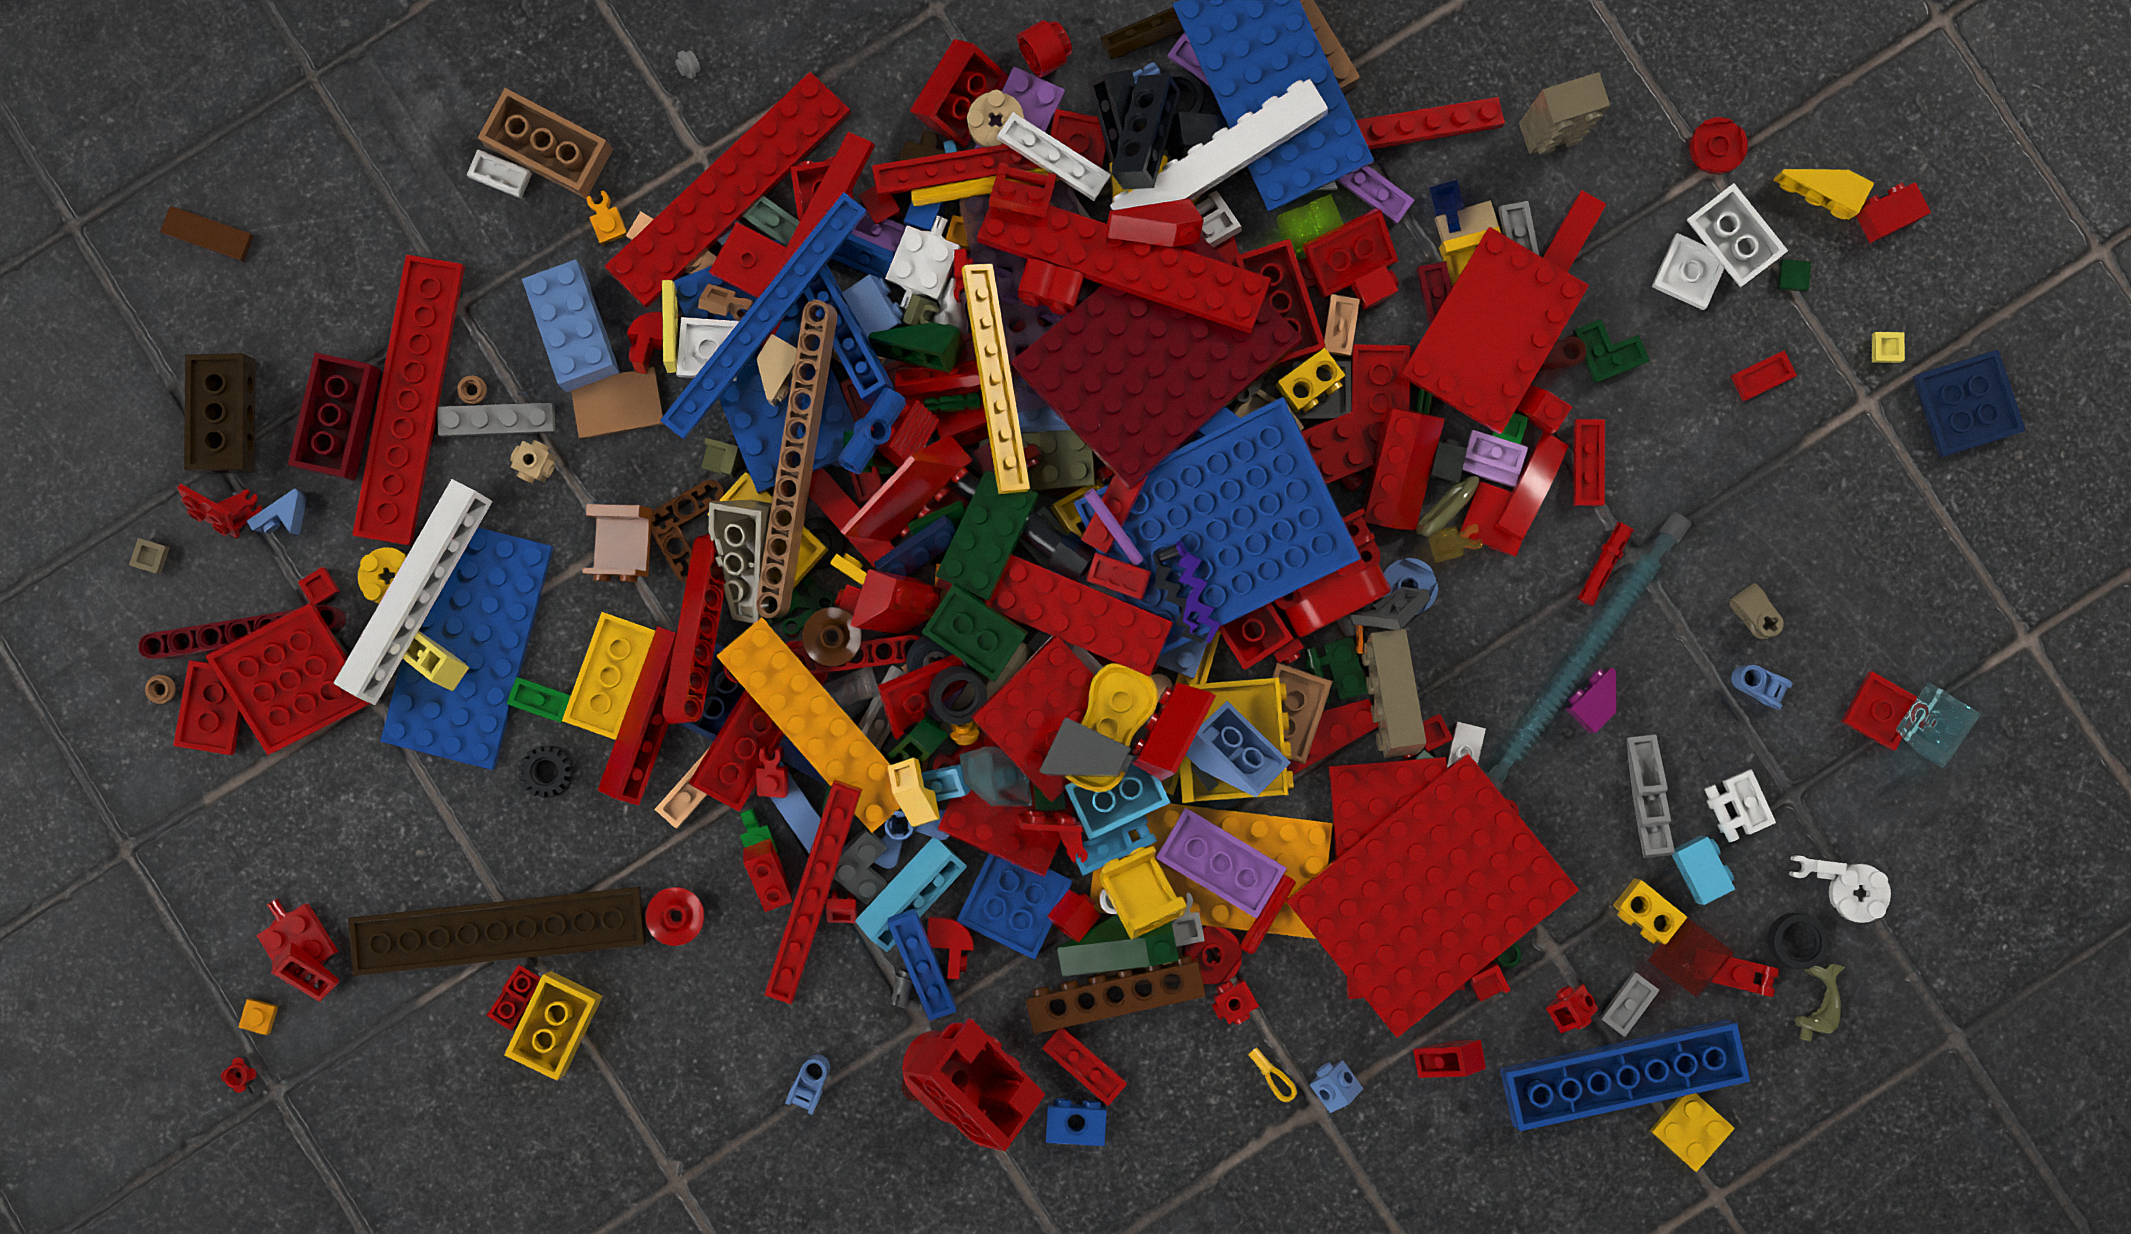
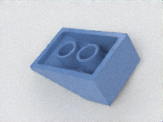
M1228 701L1200 726L1186 753V756L1200 770L1254 797H1257L1291 763Z

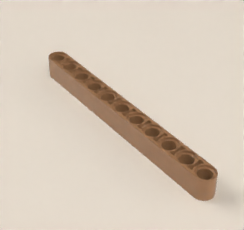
M820 300L808 302L804 307L756 598L757 612L765 618H781L785 616L791 604L837 323L836 309L832 305ZM820 308H824L825 316L822 321L817 322L816 313ZM819 337L820 346L817 350L812 351L811 342L814 338ZM814 366L815 376L813 379L808 380L806 377L807 369ZM809 395L811 403L810 406L804 410L802 407V399L804 398V396ZM801 424H804L806 427V433L803 438L797 436V429ZM796 453H799L801 463L795 468L792 464V458ZM791 482H794L796 493L790 497L787 488ZM786 511H789L792 520L786 526L783 522V515ZM781 540H784L787 544L786 552L783 555L778 550V544ZM776 569H779L782 573V579L778 584L773 578ZM772 597L777 601L775 612L769 609V601Z

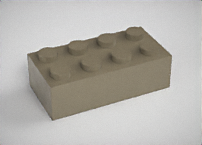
M1599 72L1543 89L1519 122L1529 155L1536 152L1539 155H1545L1555 151V147L1566 144V147L1577 145L1583 141L1582 138L1590 133L1589 130L1596 126V122L1603 118V114L1609 108L1610 103Z
M1406 628L1371 633L1367 642L1364 643L1361 656L1363 666H1368L1369 677H1366L1368 694H1373L1374 705H1371L1373 722H1378L1379 734H1376L1378 751H1383L1384 758L1419 754L1426 745V738Z

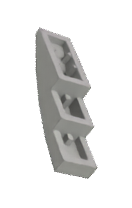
M1655 734L1629 737L1626 739L1629 770L1643 858L1673 855L1675 850L1669 827L1671 816L1666 798L1668 787L1657 736Z

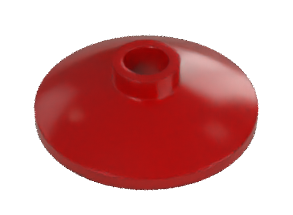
M680 887L667 888L657 893L649 902L646 910V924L652 936L659 942L670 946L684 945L692 941L700 933L704 924V908L699 898L693 892ZM675 910L680 911L682 914L680 921H675L672 918V913Z

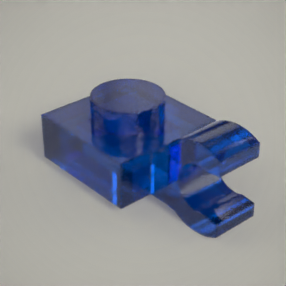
M1455 180L1429 187L1436 217L1445 214L1449 233L1461 231L1457 211L1464 209V203L1458 181Z

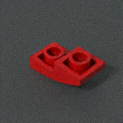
M518 964L502 988V993L486 1016L512 1032L523 1016L541 978Z

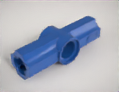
M884 388L865 418H861L855 423L854 435L838 457L839 464L854 474H861L878 446L889 440L891 426L907 404L905 398L900 393L890 388ZM872 426H873V428H874V434H873V436L871 435V427H872Z

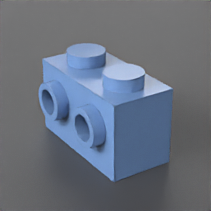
M870 274L842 292L844 299L867 338L872 332L907 326L902 321L905 315L902 308L899 307L897 302L893 303L888 295L891 290L883 278L879 279Z

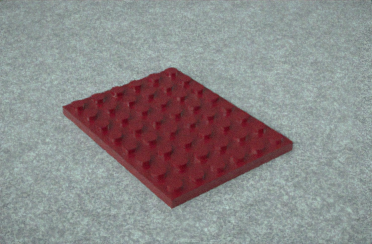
M1201 235L1199 243L1177 246L1178 248L1229 264ZM1102 285L1080 303L1074 311L1067 314L1012 360L1011 367L1130 490L1299 345L1303 337L1265 299L1250 334Z

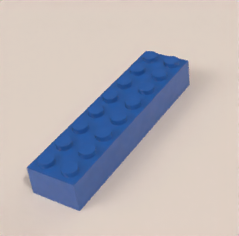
M1728 1019L1500 1068L1512 1126L1518 1131L1750 1082L1737 1023Z

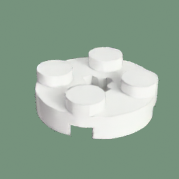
M1851 864L1847 866L1846 875L1838 874L1835 875V880H1831L1829 898L1833 907L1837 909L1842 917L1850 921L1865 923L1884 916L1890 903L1891 890L1888 878L1883 872L1869 865ZM1859 885H1862L1866 891V896L1863 897L1862 901H1858V897L1853 895V891L1858 890Z

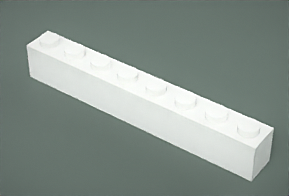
M1310 79L1304 83L1302 80H1299L1287 88L1288 93L1280 98L1273 96L1262 104L1263 108L1255 114L1248 112L1237 120L1238 124L1229 130L1225 127L1217 131L1212 136L1213 140L1203 146L1202 143H1199L1187 152V157L1180 161L1174 159L1168 162L1162 168L1164 171L1158 174L1154 188L1134 189L1130 193L1128 190H1125L1113 198L1114 203L1110 207L1112 210L1187 198H1190L1192 201L1327 116L1328 107Z
M451 479L334 681L335 685L357 698L376 705L493 501Z

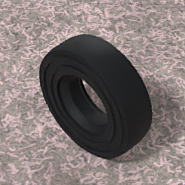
M814 517L804 521V526L812 534L823 532L830 539L829 550L813 566V569L831 567L830 562L834 556L838 554L842 557L845 549L844 535L830 519Z

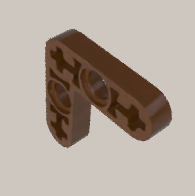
M706 480L652 511L651 532L675 575L685 584L687 576L683 577L682 573L686 569L682 562L676 565L674 561L683 559L688 553L691 556L692 547L680 527L708 512L709 502L719 501L725 495L724 487L715 480ZM709 486L713 489L718 488L719 491L715 494L717 498L712 500L708 497L701 502L705 506L701 508L699 501L693 495L697 493L701 498L708 493L706 488ZM683 500H691L694 503V510L690 515H682L679 512V505ZM672 507L674 514L680 520L676 522L672 517L665 522L666 528L655 527L654 524L658 522L657 516L668 517L672 514L668 509ZM672 539H680L683 543V550L679 554L672 555L668 551V544ZM691 557L685 558L688 565H690Z

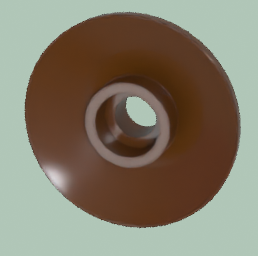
M828 607L810 616L803 628L802 640L806 652L814 661L825 666H839L850 661L856 655L861 645L862 635L860 628L850 626L853 615L840 608ZM833 630L838 633L836 641L828 639L827 634L829 631Z

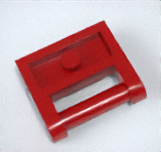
M1000 162L990 195L989 206L1046 218L1055 189L1057 174H1039L1009 167V164ZM1006 179H1011V180L1021 181V182L1030 183V184H1034V185H1039V186H1043L1044 188H1041V187H1038V186L1026 185V184H1022V183H1017V182H1013V181L1006 180Z

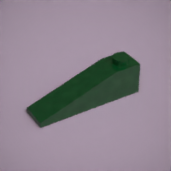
M1118 914L1107 918L1103 923L1090 929L1079 943L1070 939L1057 947L1062 976L1148 967L1179 961L1171 922L1131 940Z

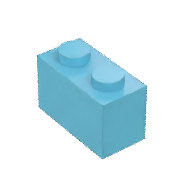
M1698 836L1674 848L1675 852L1672 857L1696 903L1705 905L1735 890L1732 881H1734L1733 874L1727 865L1723 866L1718 857L1721 854L1720 849L1713 839H1709L1708 836Z

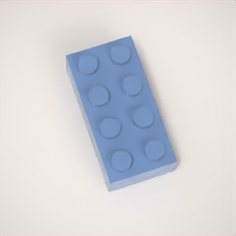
M576 259L522 279L558 385L566 393L620 373L587 275Z

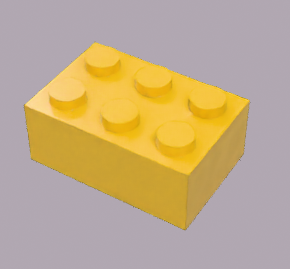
M552 971L543 974L504 1055L552 1079L559 1080L565 1076L603 996Z

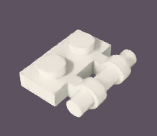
M1752 769L1723 780L1722 782L1727 791L1723 794H1719L1715 785L1704 789L1708 796V806L1710 809H1714L1719 820L1718 828L1721 833L1725 834L1728 842L1739 839L1735 828L1741 825L1745 833L1750 835L1776 823ZM1730 801L1738 815L1734 818H1730L1724 805Z

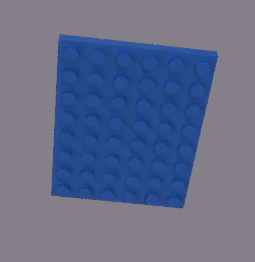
M1284 397L1174 451L1148 474L1149 476L1122 529L1144 558L1142 562L1135 566L1152 571L1142 600L1117 591L1116 594L1121 601L1173 622V626L1161 651V656L1192 640L1181 636L1185 627L1175 625L1182 612V607L1165 600L1169 590L1155 588L1157 565L1152 557L1154 551L1163 550L1181 541L1187 552L1202 560L1193 576L1208 581L1198 600L1200 603L1215 607L1209 618L1221 622L1220 627L1362 559ZM1109 485L1096 491L1101 499ZM1083 497L1075 501L1074 504L1087 529L1095 510L1088 500ZM1116 540L1109 554L1095 548L1097 553L1133 565ZM1179 555L1163 562L1164 566L1172 567L1165 580L1182 585L1176 596L1188 598L1193 586L1178 581L1186 569L1177 566L1182 559ZM1192 611L1187 620L1199 624L1192 632L1198 636L1208 633L1211 626L1196 622L1200 613Z

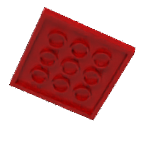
M313 601L205 656L267 755L371 704L334 684L347 661V657Z
M1057 635L1053 636L971 716L980 728L1051 802L1066 789V785L1072 782L1065 776H1048L1039 772L1064 718H1069L1079 724L1082 722L1088 708L1089 689L1094 678L1091 671Z
M981 729L978 736L981 742L972 750L963 770L970 792L965 796L950 799L937 831L1041 877H1045L1061 837L1058 831L1022 829L1017 819L1018 813L1025 814V810L1035 809L1033 783ZM1065 789V810L1057 811H1067L1072 813L1074 806ZM1055 811L1043 812V815H1054Z

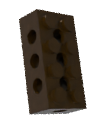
M243 353L185 354L184 470L196 474L255 473L254 358ZM220 382H223L221 388L218 390ZM222 410V415L218 418V414ZM222 438V443L218 447V442Z

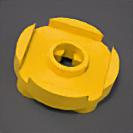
M385 547L376 549L361 559L358 570V584L367 599L380 604L394 578L390 579V584L386 585L385 580L381 579V575L384 574L386 569H389V572L395 573L396 576L407 554L395 548Z

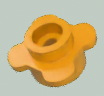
M974 720L967 724H951L953 732L950 734V737L959 745L972 744L978 739L979 731L977 728L979 725Z

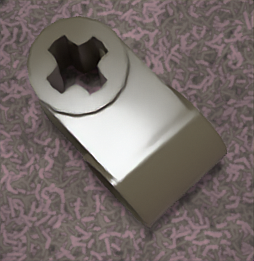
M1752 583L1729 600L1732 610L1742 619L1756 638L1768 639L1782 631L1784 621L1781 615H1779L1765 592L1757 584ZM1768 620L1770 622V625L1768 626V630H1765L1763 628V625L1765 624V621Z

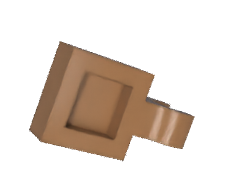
M707 284L699 297L698 308L723 316L730 312L736 321H740L746 314L741 309L749 310L753 302L747 298L735 297L736 292Z

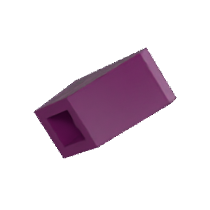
M1612 667L1605 668L1604 670L1601 668L1597 669L1588 678L1590 684L1584 690L1581 688L1577 689L1568 698L1570 704L1565 710L1588 733H1596L1616 713V671Z

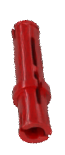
M1616 523L1607 543L1602 545L1599 559L1577 597L1579 601L1594 607L1618 559H1622L1624 555L1623 550L1634 529L1626 524Z

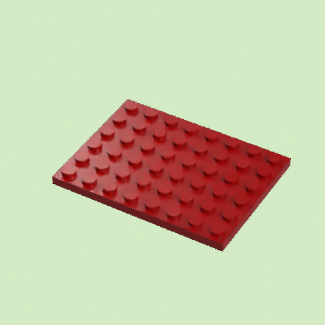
M1465 753L1286 899V902L1391 1032L1398 1038L1471 979L1472 976L1477 974L1578 892L1579 889L1469 753Z

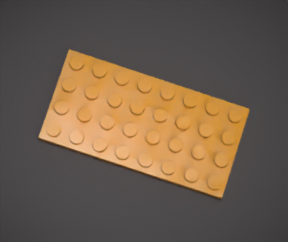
M1171 803L1145 814L1148 820L1146 825L1150 833H1154L1157 841L1144 848L1147 849L1154 846L1156 850L1155 858L1183 810L1187 808L1286 867L1287 869L1284 874L1296 881L1289 896L1328 865L1333 823L1229 810H1215ZM1136 829L1128 832L1132 842L1140 839ZM1129 854L1120 858L1119 861L1129 857ZM1156 859L1176 897L1182 896L1186 903V893L1189 892L1192 895L1193 904L1190 908V913L1199 911L1201 925L1249 931L1256 919L1255 917ZM1100 867L1093 871L1090 898L1095 902L1093 907L1097 912L1107 913L1100 904V894L1104 889L1099 880L1101 870L1103 869V867ZM1286 901L1267 933L1316 939Z

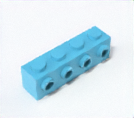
M932 837L862 912L855 922L871 941L888 952L896 944L888 926V918L912 909H916L920 918L967 868V865L950 847L940 839Z

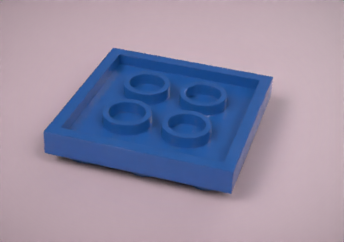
M989 854L957 921L1035 960L1053 923L1047 915L1067 893L1073 880L1049 868L1045 877H1041Z

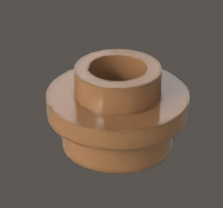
M472 375L463 378L459 382L457 392L462 401L474 405L484 400L487 394V386L481 378ZM471 386L477 387V393L475 395L469 394V388Z
M165 675L153 676L145 686L147 698L157 704L169 702L174 697L176 691L174 681ZM161 684L165 686V692L162 695L158 692V687Z

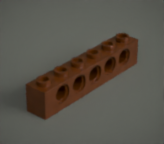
M1184 955L1178 957L1179 961H1174V963L1148 966L1144 970L1134 971V968L1122 969L1117 971L1116 976L1107 978L1105 974H1098L1088 977L1089 982L1080 984L1077 983V980H1070L1060 983V988L1049 990L1048 986L1031 990L1032 994L1026 998L1033 1034L1206 997V988L1199 958L1192 959L1191 955ZM1174 973L1180 977L1181 983L1177 987H1170L1165 983V976ZM1140 980H1147L1151 983L1152 990L1149 993H1141L1137 990L1136 983ZM1112 986H1118L1122 989L1124 996L1118 1000L1112 999L1108 995V989ZM1084 992L1091 993L1095 998V1003L1090 1006L1083 1005L1079 995ZM1054 999L1063 1000L1066 1004V1010L1063 1012L1055 1011L1051 1006V1001Z

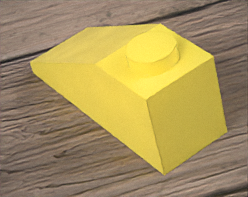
M420 631L417 632L402 658L430 681L451 691H454L469 669V666Z

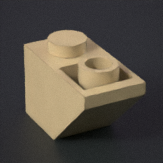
M771 334L756 359L766 398L769 404L775 407L778 401H784L790 391L788 384L793 377L797 348Z

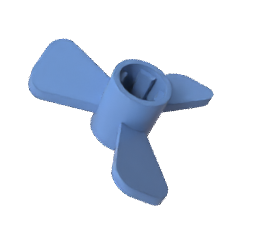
M900 808L898 811H895L885 821L887 834L881 839L886 843L887 849L874 863L887 869L896 866L903 840L915 832L940 840L947 839L949 835L937 831L946 809L938 810L939 820L917 827H912L908 822L909 831H903L904 825L896 823L897 818L900 819L905 816L902 809Z

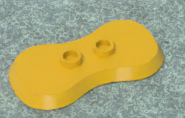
M1112 663L1106 665L1092 679L1089 689L1088 708L1080 724L1129 747L1136 731L1151 717L1156 709L1158 689L1151 677L1121 664ZM1121 771L1119 777H1065L1075 785L1086 790L1105 792L1114 788L1123 779L1125 773Z

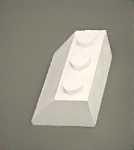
M1734 183L1687 219V222L1740 288L1788 251Z

